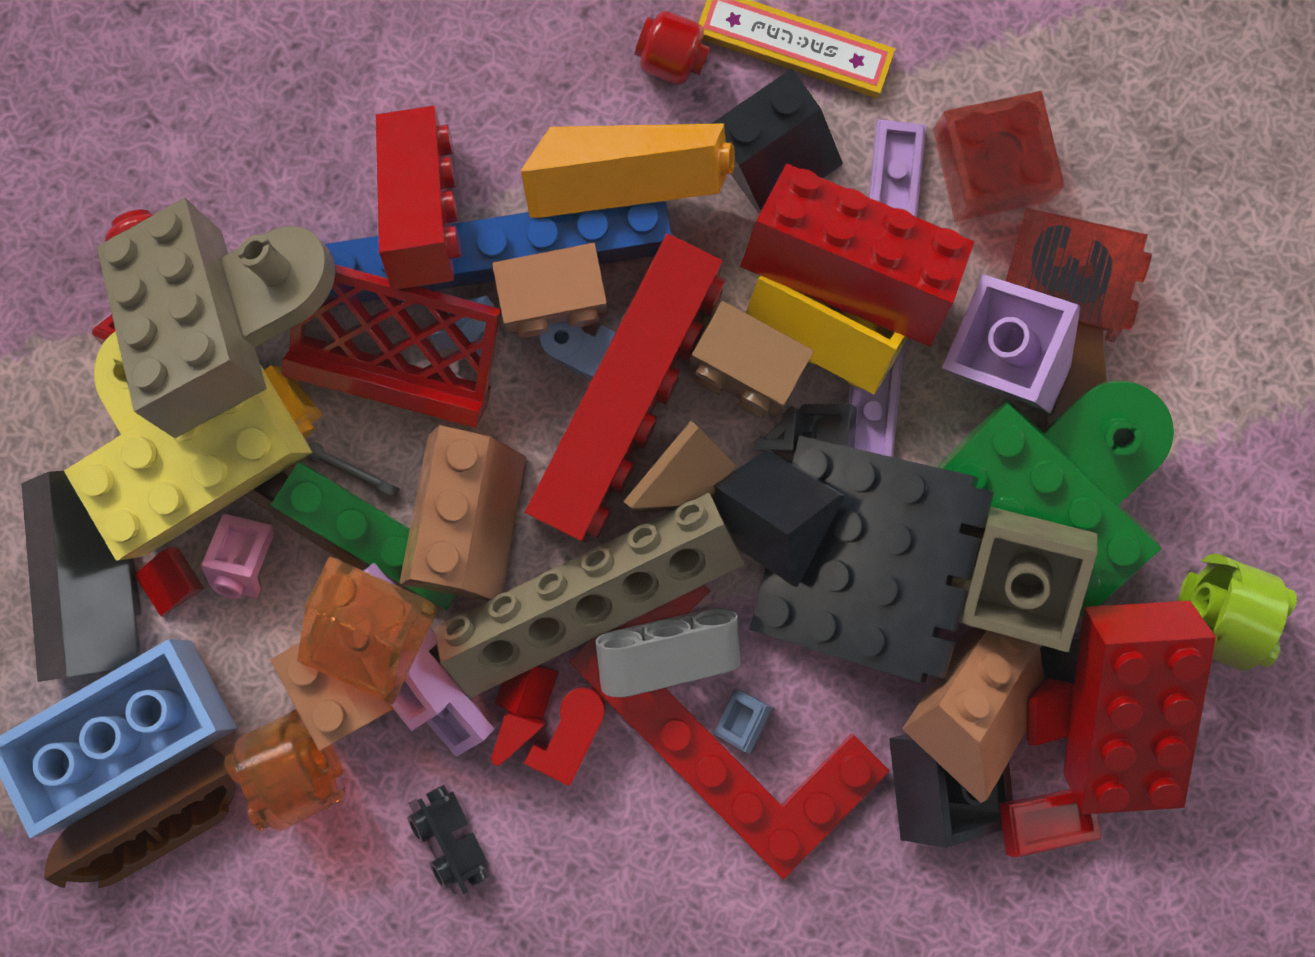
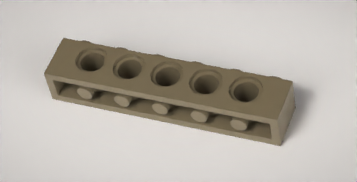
M707 493L434 627L440 663L470 699L745 564L710 493Z

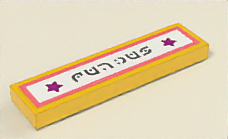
M706 0L699 20V24L704 29L703 41L787 69L792 68L796 72L877 99L881 93L896 49L752 0Z

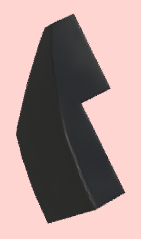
M803 404L798 409L791 405L782 414L784 418L765 437L761 435L754 441V450L764 451L768 449L773 452L795 454L799 435L855 448L857 407L852 404Z

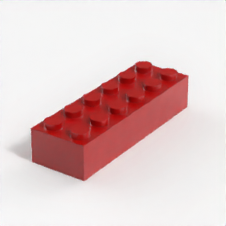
M666 233L524 513L585 544L590 535L599 539L612 513L609 508L605 507L612 491L614 490L621 494L634 470V463L628 460L635 446L642 449L646 447L657 424L655 422L657 416L653 415L652 412L657 402L667 405L679 381L680 370L675 368L680 357L689 361L701 337L700 332L703 325L698 323L702 313L711 317L724 290L722 289L726 282V279L720 277L723 260Z

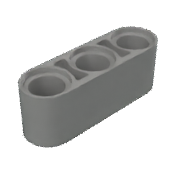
M724 608L706 609L602 634L596 639L601 691L612 697H626L735 670L741 665L737 613Z

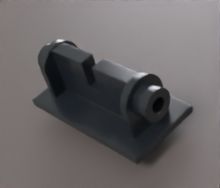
M441 785L426 794L430 803L425 805L422 798L408 802L413 813L407 816V819L417 840L421 844L427 841L436 858L430 862V867L441 888L445 890L450 887L453 894L464 895L468 890L463 881L468 879L470 885L474 886L487 879L489 874L486 867L489 865V862L474 833H469L461 839L455 840L452 833L467 825L468 821L454 792L448 793L445 785Z

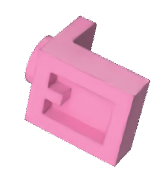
M228 514L222 515L201 564L209 586L216 593L232 599H238L242 595L258 598L261 587L257 576L274 537L272 525Z

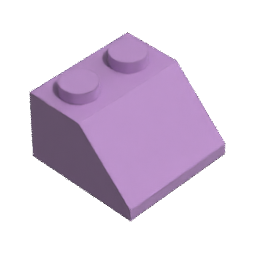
M982 274L942 369L960 381L1051 414L1071 368L1080 306Z

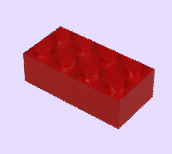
M786 163L755 222L740 267L930 347L953 305L975 241L961 236L952 229L941 228L917 218L904 209L893 208L871 199L858 190L845 188L818 177L810 170L799 169Z
M1190 600L1084 607L1063 769L1064 777L1082 815L1185 808L1216 636Z

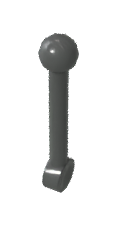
M313 442L308 444L313 452L306 456L309 461L316 462L320 460L396 497L400 488L324 452L322 445Z

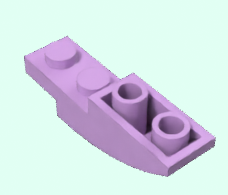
M375 563L371 564L343 587L349 618L364 659L378 686L408 728L413 731L426 722L457 757L483 742L495 728L483 716L480 708L453 681L444 666L438 663L429 653V650L437 644L436 634L428 626L426 620L401 595L393 581L384 575Z

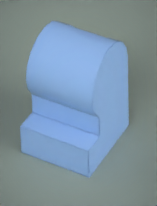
M567 321L548 325L549 331L540 335V342L548 357L555 363L592 380L616 332L601 325L594 337L584 332L581 327H569Z

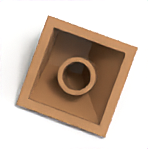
M690 421L623 501L624 505L632 513L674 510L684 503L695 500L707 493H710L717 504L715 485L728 477L737 465L696 424Z

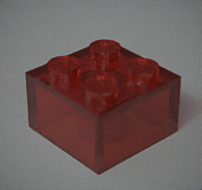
M1042 90L946 110L933 128L954 222L1048 203L1065 187Z

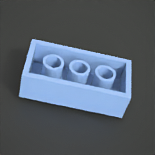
M168 639L0 735V779L29 838H34L65 829L238 728L193 641Z

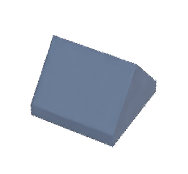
M735 688L714 734L740 750L752 754L774 707Z

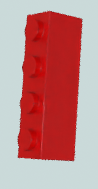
M435 105L376 114L379 254L392 290L454 281L453 259L461 258L462 254L457 228L450 224L452 222H459V215L454 191H448V188L456 187L453 162L451 157H446V155L454 154L449 125L439 124Z

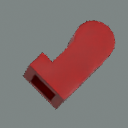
M586 685L577 686L567 693L560 706L561 721L549 745L536 740L524 764L570 787L602 722L606 709L604 698L594 687Z

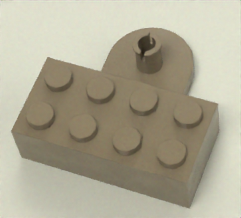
M183 198L97 246L134 412L173 438H177L266 390L255 347L303 322L313 315L324 303L332 289L335 278L334 258L326 245L314 233L305 228L285 226L273 229L263 235L250 236L239 248L228 253L222 231L190 201Z

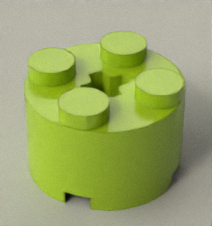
M1210 554L1204 557L1200 562L1208 565L1199 574L1188 573L1183 580L1177 601L1190 600L1216 636L1212 661L1241 671L1250 670L1258 665L1265 668L1273 665L1280 653L1279 639L1286 619L1296 607V592L1293 589L1287 588L1283 580L1272 573L1221 554Z

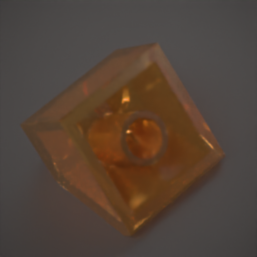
M329 556L305 605L297 661L390 704H394L439 608L419 595Z

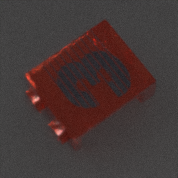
M1026 208L1005 281L1078 304L1080 306L1078 324L1107 330L1104 340L1114 343L1123 329H1132L1137 315L1139 301L1133 300L1131 297L1135 282H1144L1150 266L1152 253L1144 251L1148 234Z

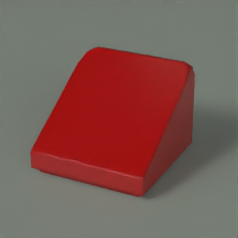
M167 547L134 575L160 617H163L205 589L178 547Z
M1048 678L1028 698L1027 741L1029 745L1038 746L1068 736L1074 690L1073 683Z
M510 711L505 714L490 759L492 764L500 766L545 725L547 720L516 715Z

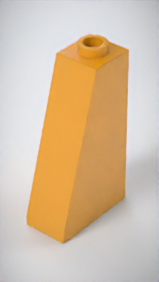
M724 124L549 127L521 169L529 217L541 218L719 194L727 174H732L734 171L735 151L732 142L726 143Z

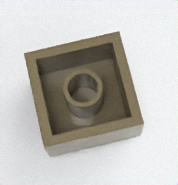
M991 507L961 623L1069 652L1097 555V533Z

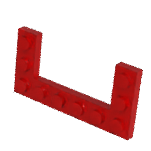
M702 585L610 631L688 614L710 590L705 585ZM598 637L591 639L569 661L599 694L783 880L890 771L851 733L781 804L666 687L626 697H612L604 694L600 686L596 639Z

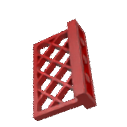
M335 264V278L332 288L337 295L325 301L309 318L290 329L289 351L282 359V375L476 428L490 397L491 386H489L501 309L421 287L392 290L388 278ZM362 290L377 293L387 308L371 316L355 294ZM341 302L346 304L360 322L347 331L343 330L328 311ZM414 303L426 306L437 321L420 329L405 308ZM394 315L409 335V337L396 344L390 341L378 325V323ZM317 317L333 339L326 342L305 336L306 323ZM463 317L486 322L484 336L470 343L455 322ZM441 329L446 331L458 347V350L443 358L427 339L428 336ZM366 330L382 351L376 355L360 351L351 338ZM416 344L431 364L424 368L408 364L400 352ZM482 348L481 356H479L476 351ZM465 357L477 372V381L474 382L457 377L449 365Z

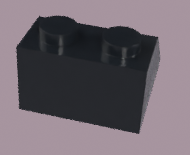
M792 68L711 123L724 124L726 143L732 142L735 151V165L731 176L759 214L786 163L799 169L810 170L823 179L843 165L820 106Z
M908 734L889 738L900 839L902 841L948 848L1003 830L999 803L1013 801L1009 762L988 799L980 803Z

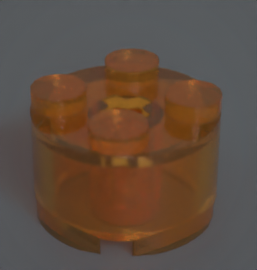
M297 709L241 736L235 743L234 751L225 756L224 762L227 773L234 782L240 784L249 802L247 805L248 816L252 824L260 831L269 827L278 831H284L340 803L344 799L345 787L337 791L336 778L344 774L343 767L333 745L319 751Z

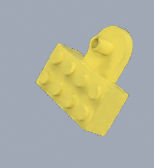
M116 331L105 340L95 360L94 382L102 403L121 435L70 466L64 472L116 561L143 557L150 554L313 453L261 365L266 390L179 437L173 438L134 412Z

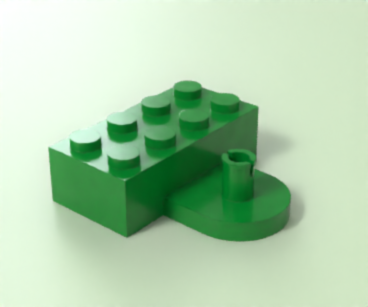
M1112 380L1089 388L1044 431L1035 425L1006 397L939 463L937 468L979 478L976 488L994 492L991 507L1097 533V555L1079 614L1083 618L1084 607L1100 606L1162 549L1155 537L1124 509L1120 503L1164 462L1172 447L1174 426L1171 414L1161 398L1147 387L1132 381Z

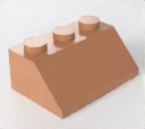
M439 425L428 435L399 584L489 601L503 592L526 461L525 455L490 436Z
M977 627L971 628L962 637L952 653L946 679L935 678L902 728L980 803L986 801L1027 730L1028 698L1043 683L1040 645Z

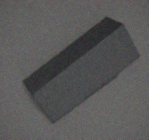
M49 471L21 483L38 682L115 670L140 656L136 616L142 614L137 579L134 576L136 574L134 558L115 560L64 471Z

